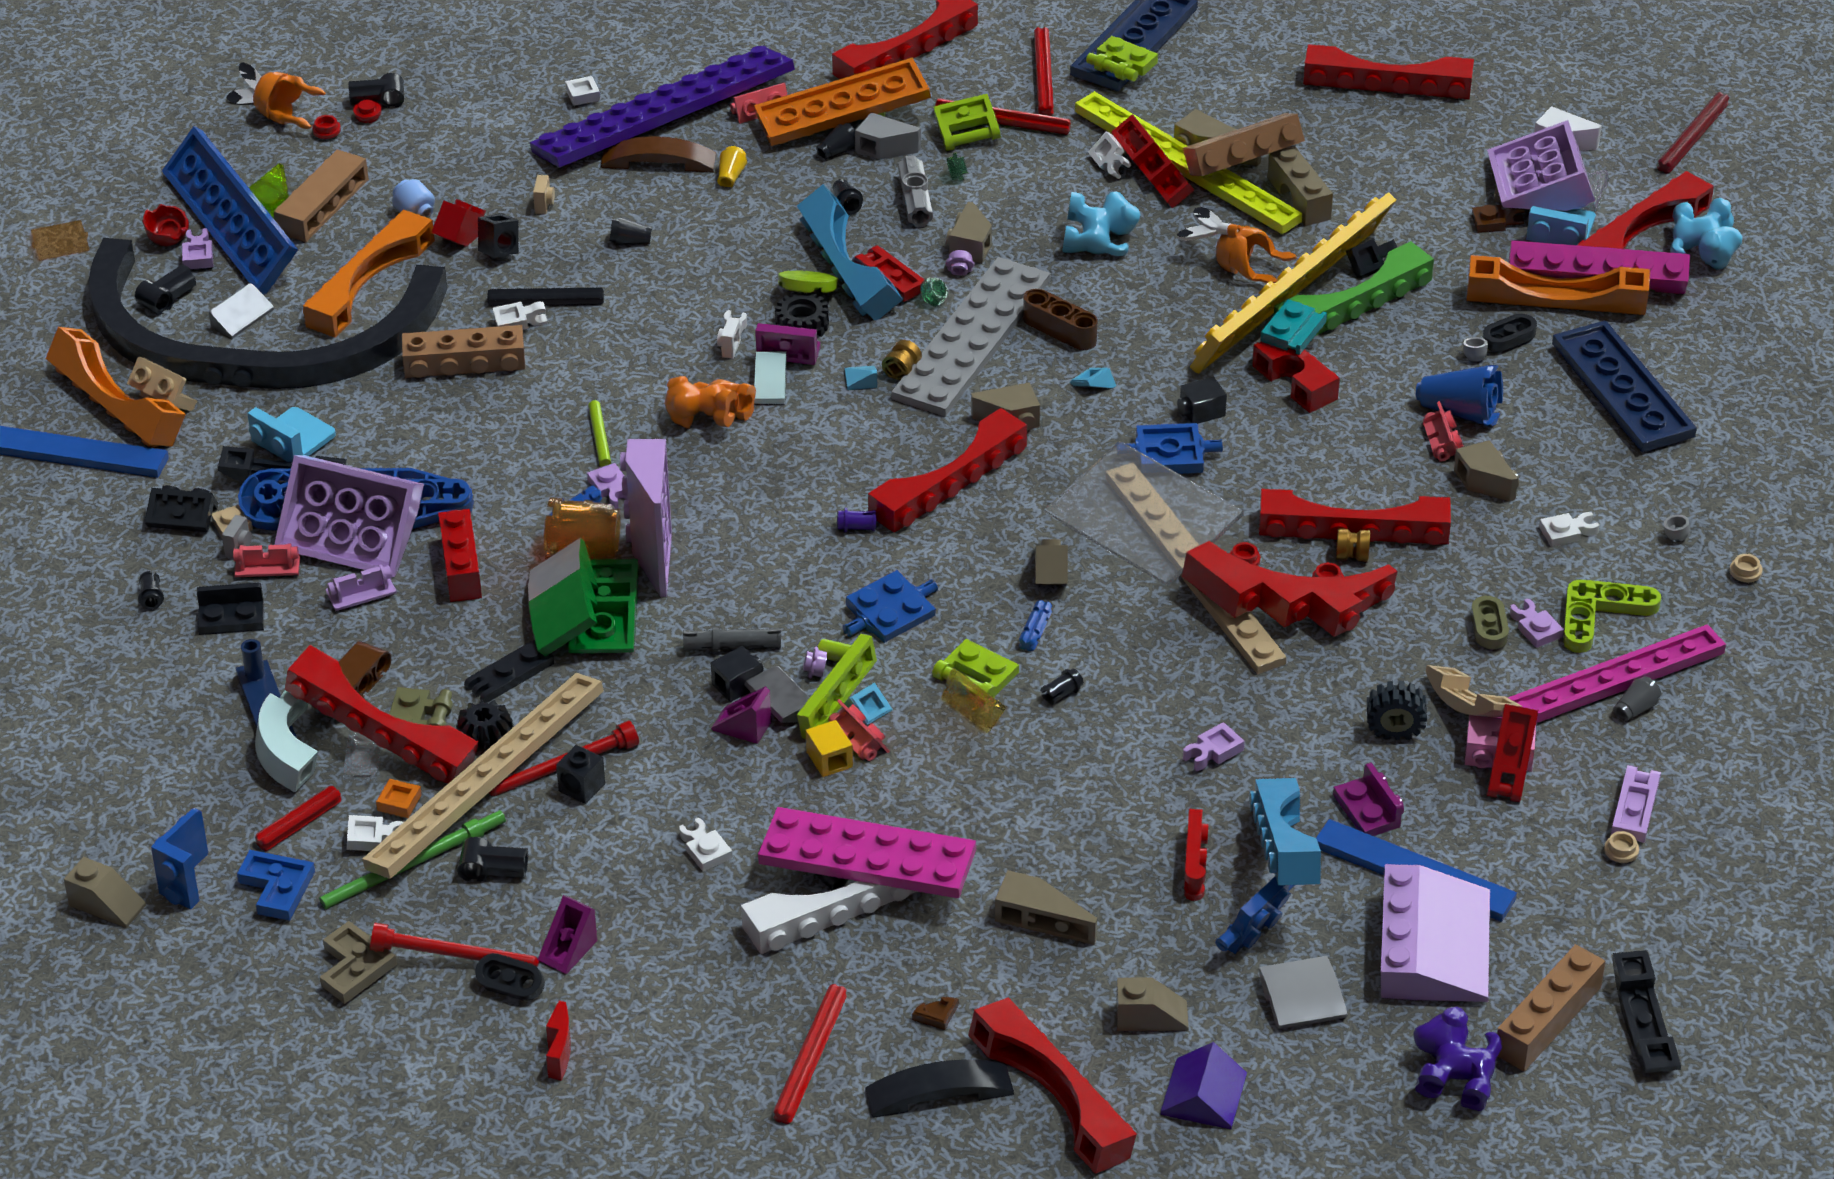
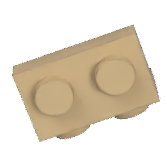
M143 357L137 358L127 384L140 390V396L169 400L177 408L192 411L197 403V400L181 393L186 383V378Z

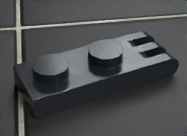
M532 640L468 677L464 682V686L468 690H472L476 697L480 696V700L482 699L484 703H488L554 665V656L552 654L547 656L541 654L537 650L536 641Z

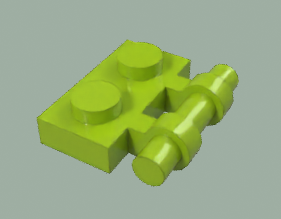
M1111 36L1097 48V55L1093 53L1087 55L1086 62L1094 65V69L1098 71H1108L1115 74V77L1118 79L1136 81L1138 75L1144 76L1158 63V54L1144 47L1124 41L1121 38Z

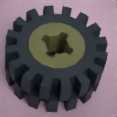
M1399 680L1398 685H1393V681H1388L1387 687H1384L1381 683L1377 685V691L1374 689L1370 691V697H1367V723L1370 731L1374 730V735L1380 737L1384 734V739L1389 740L1390 737L1400 740V737L1405 736L1406 740L1412 739V733L1418 736L1421 733V729H1425L1427 722L1426 696L1423 695V691L1420 688L1415 690V684L1409 683L1406 687L1404 681Z

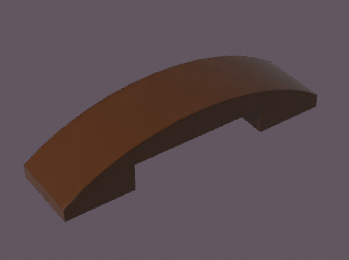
M660 136L638 137L623 140L618 144L605 148L601 168L629 169L630 162L683 163L685 164V171L714 172L716 152L703 145L678 138Z

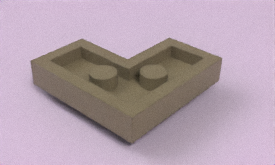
M350 921L323 939L324 949L340 962L320 976L321 987L344 1004L397 965L396 955L388 949H384V952L370 950L371 937Z

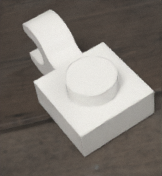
M522 302L492 308L497 327L522 325L523 330L528 329V323H531L533 326L548 324L545 314L537 315L546 312L543 302H535L525 307L522 306Z
M728 310L724 314V329L720 328L718 332L717 345L721 346L722 357L733 359L741 341V333L747 327V314L743 312L740 318H732L731 311Z

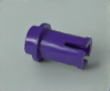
M844 507L843 510L837 511V529H843L844 533H847V529L875 531V510L848 511V508Z

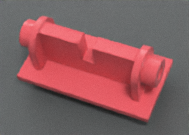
M781 83L733 97L734 103L730 104L732 114H737L740 124L758 119L754 105L788 95L786 84Z
M1438 401L1439 411L1427 413L1423 419V426L1429 438L1433 456L1438 458L1439 461H1446L1449 457L1456 454V449L1462 448L1464 445L1458 431H1452L1457 425L1451 411L1445 412L1440 401Z
M291 543L268 545V552L263 553L262 545H240L239 549L233 550L234 561H236L235 577L299 575L300 554L298 546H292Z
M840 699L837 700L843 709L838 713L831 714L828 722L837 720L848 739L855 734L850 742L853 745V751L859 758L871 761L877 756V751L881 747L889 753L888 748L882 743L885 735L873 723L867 727L863 723L866 717L854 704L848 708Z

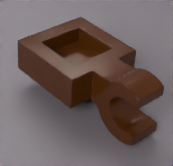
M1501 204L1472 207V218L1477 233L1506 231V225L1524 224L1522 215H1515L1517 213H1525V209L1506 208L1502 210Z

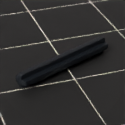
M601 287L489 289L487 302L489 306H503L522 302V306H529L535 302H543L544 306L602 305L604 303V290Z

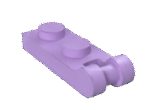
M1627 765L1611 835L1618 831H1625L1631 833L1637 841L1645 843L1661 772L1651 770L1650 773L1637 771L1638 767Z

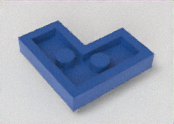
M249 850L237 872V878L240 884L265 888L256 904L257 914L290 921L315 873L314 862Z

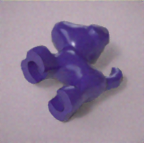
M1460 1007L1447 1008L1442 1014L1435 1016L1429 1022L1418 1026L1414 1030V1041L1417 1047L1431 1054L1436 1059V1064L1426 1063L1421 1068L1415 1089L1424 1097L1438 1098L1446 1082L1450 1079L1468 1080L1463 1089L1461 1106L1482 1111L1485 1109L1487 1100L1490 1097V1079L1495 1070L1496 1058L1502 1049V1039L1495 1032H1487L1484 1034L1488 1043L1486 1048H1469L1465 1046L1468 1041V1016Z

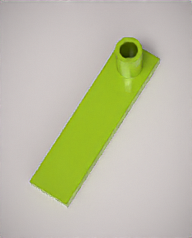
M860 634L852 645L828 639H822L819 642L818 650L827 652L826 659L838 663L797 714L802 738L806 739V729L827 723L830 715L838 712L841 705L837 700L840 699L845 703L877 662L872 636Z

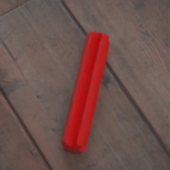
M332 785L328 786L255 835L257 846L263 851H268L339 804L342 800L340 791Z

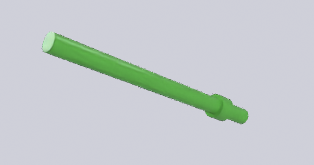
M499 810L480 820L474 818L462 824L461 829L432 842L396 875L462 844L470 837H484V832L506 822L504 814ZM370 872L319 897L320 903L325 909H328L389 878Z

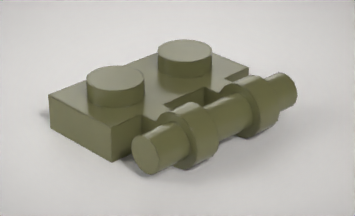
M398 687L389 714L417 724L446 726L445 718L451 713L453 702L451 701L453 694L448 689H442L439 696L432 700L430 690ZM426 714H433L431 718L424 720Z

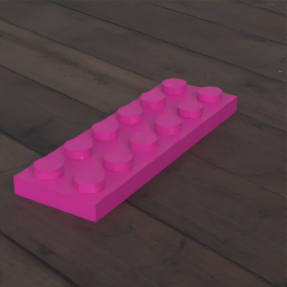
M777 807L758 853V862L767 866L959 898L976 852V840Z

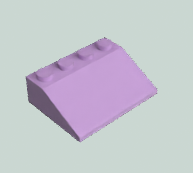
M1569 120L1487 150L1504 208L1531 209L1532 206L1551 210L1569 211L1583 208L1595 201Z
M628 439L626 452H621L620 469L627 473V476L622 477V495H628V500H624V519H630V524H626V542H632V554L635 559H638L639 565L659 596L667 597L672 526L666 439Z
M294 455L274 545L291 543L292 546H298L299 554L363 570L382 564L383 567L389 566L392 577H395L417 517L424 484L306 455Z
M1385 864L1381 998L1488 1002L1490 889L1421 865Z

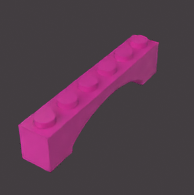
M1511 240L1509 263L1526 272L1553 278L1590 277L1609 272L1618 267L1650 269V289L1655 290V292L1685 294L1689 281L1690 254Z

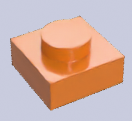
M389 779L376 800L377 811L409 818L422 796L421 786Z

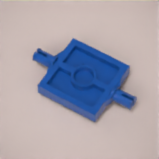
M1197 423L1137 425L1135 443H1117V456L1136 455L1140 462L1142 475L1203 473L1204 453L1223 451L1222 439L1204 440L1199 434Z
M896 570L846 596V606L855 614L856 619L848 624H844L843 631L848 637H851L865 629L875 634L885 643L935 616L936 608L925 597L938 591V586L935 581L933 582V579L918 587L914 586Z
M1276 877L1271 879L1240 908L1234 923L1229 925L1227 931L1216 939V946L1222 951L1229 950L1234 954L1244 946L1248 949L1251 948L1261 936L1262 932L1260 931L1265 926L1271 929L1281 918L1282 912L1280 908L1288 901L1291 896L1289 891L1295 885H1278Z

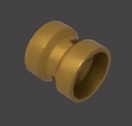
M900 340L883 359L882 369L888 377L901 380L904 375H908L912 371V365L917 364L921 360L922 353L919 347L910 340Z
M1338 529L1336 560L1356 558L1358 561L1368 562L1370 530H1360L1357 533H1351L1348 529Z

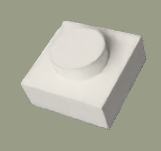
M592 76L565 81L566 91L573 106L600 101V91Z

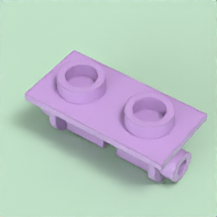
M381 564L377 567L361 571L362 578L358 580L355 573L332 578V582L327 583L326 593L335 611L396 594V589L390 580L392 578L390 567H383Z

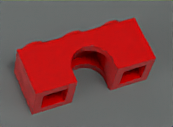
M1261 341L1254 344L1252 366L1271 382L1280 377H1292L1291 398L1306 411L1312 413L1338 400L1340 378L1305 349L1298 355L1296 350L1291 348L1286 351Z
M470 509L438 512L450 602L482 598Z

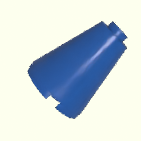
M1486 365L1424 376L1422 381L1417 383L1416 399L1420 400L1422 407L1439 411L1437 402L1440 401L1444 411L1450 410L1455 417L1485 426H1494L1500 416V413H1494L1497 403L1502 404L1503 401L1501 371H1496L1499 367L1498 365Z

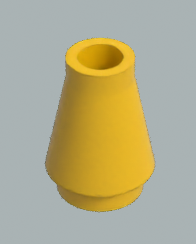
M729 146L721 152L719 177L717 180L720 186L731 188L734 186L736 179L747 165L746 153L743 149Z

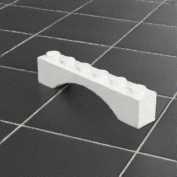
M856 881L843 888L812 895L770 893L741 905L742 928L760 954L771 950H780L786 944L798 939L812 937L818 931L830 926L842 925L848 919L860 914L872 913L880 906L895 900L902 901L910 894L918 891Z

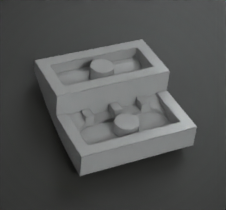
M1328 956L1259 967L1258 971L1266 1001H1270L1277 1030L1346 1018L1347 1010Z

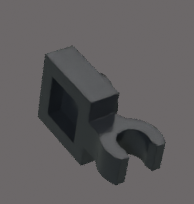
M1373 238L1345 251L1355 275L1359 277L1382 267L1384 264L1382 257L1388 255L1389 251L1397 248V245L1393 239L1377 246Z

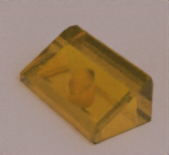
M954 667L951 669L941 699L986 733L990 732L1007 706Z

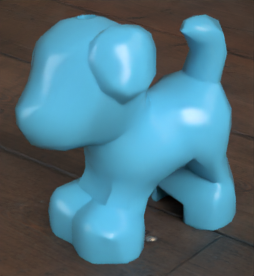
M1117 191L1110 192L1106 196L1103 208L1089 207L1085 204V198L1082 194L1071 192L1067 220L1081 223L1083 233L1079 234L1076 228L1066 226L1062 252L1075 253L1087 251L1098 255L1108 253L1114 256H1124L1129 250V245L1127 243L1121 245L1111 243L1109 232L1111 231L1117 235L1129 234L1140 220L1141 214L1139 209L1130 204Z
M1716 198L1711 202L1708 213L1694 218L1693 207L1687 202L1680 203L1674 208L1673 218L1675 226L1673 228V243L1670 247V252L1685 254L1684 250L1698 246L1699 255L1706 264L1717 270L1724 269L1734 252L1742 244L1743 237L1737 229L1733 228L1734 217L1731 213L1730 202L1722 198Z

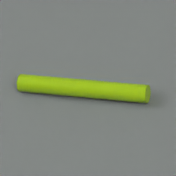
M593 400L589 402L588 408L599 466L604 467L611 464L600 402Z

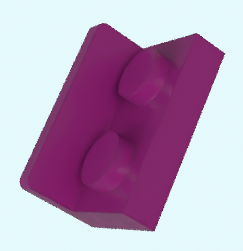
M757 324L755 330L756 352H786V362L816 364L821 348L820 342L817 341L816 329Z
M1372 762L1364 765V775L1362 778L1333 787V796L1357 830L1376 836L1400 828L1401 817L1404 813L1403 801L1399 795L1393 793L1388 786L1385 775L1382 772L1379 773Z

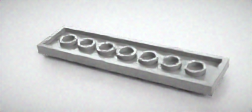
M997 257L922 352L921 360L917 364L912 365V371L908 375H904L892 390L891 399L946 417L1023 317V297L1025 292L1030 289L1044 290L1051 281V273Z

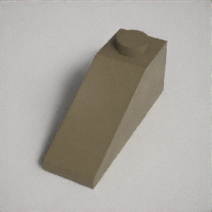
M1195 109L1174 124V138L1190 146L1237 129ZM1261 156L1240 164L1258 166L1261 164Z
M1007 870L995 898V922L1095 945L1097 940V917L1043 879Z

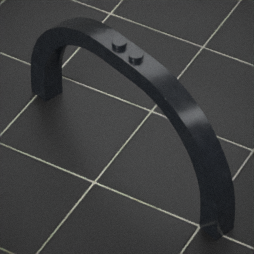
M103 238L93 259L89 274V292L96 324L107 342L129 361L135 364L138 357H143L186 378V381L209 383L212 385L222 384L273 389L303 388L338 382L358 376L389 362L402 353V333L426 332L439 312L447 291L445 267L416 264L409 286L400 302L387 316L369 329L327 346L307 350L274 352L183 343L156 334L139 324L127 312L121 302L123 288L135 263L132 240Z

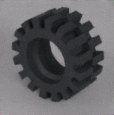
M797 292L791 293V298L785 295L783 296V301L779 299L777 306H775L776 325L816 329L817 335L821 337L825 334L824 331L828 330L829 308L827 302H824L823 297L817 298L815 293L807 296V293L804 292L798 296Z

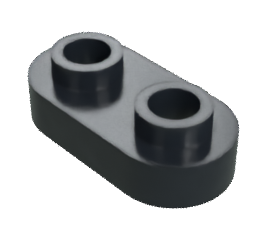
M1514 314L1487 325L1483 330L1482 338L1488 342L1487 349L1497 352L1505 351L1532 340L1536 335L1537 321L1527 314Z
M492 953L482 957L476 965L475 974L477 980L485 989L523 1001H530L537 998L545 986V979L541 971L535 965ZM494 971H501V974L498 978L491 979V975ZM533 980L531 987L523 988L525 981Z

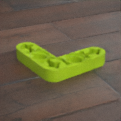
M1592 580L1572 581L1568 585L1566 596L1564 646L1576 653H1584L1591 649L1594 638L1595 611L1641 616L1656 614L1661 604L1660 592L1648 586ZM1614 595L1621 598V600L1611 601L1606 597ZM1583 614L1588 618L1580 620L1574 618L1572 615ZM1576 630L1582 631L1581 639H1576Z

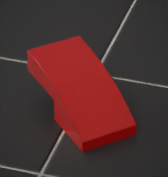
M559 1000L546 1025L548 1048H550L546 1055L548 1078L562 1081L570 1058L571 1037L566 1002Z

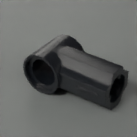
M386 73L380 79L349 81L348 83L350 105H357L363 100H372L378 104L380 103L385 108H390V106H395L396 108L404 103V80L399 74Z
M182 264L155 282L150 279L142 281L136 288L135 300L156 314L162 315L164 310L172 308L174 299L196 286L195 276L187 266Z
M470 837L463 842L457 869L458 875L465 881L477 879L478 882L484 881L487 875L524 878L528 868V848L492 846L484 838Z

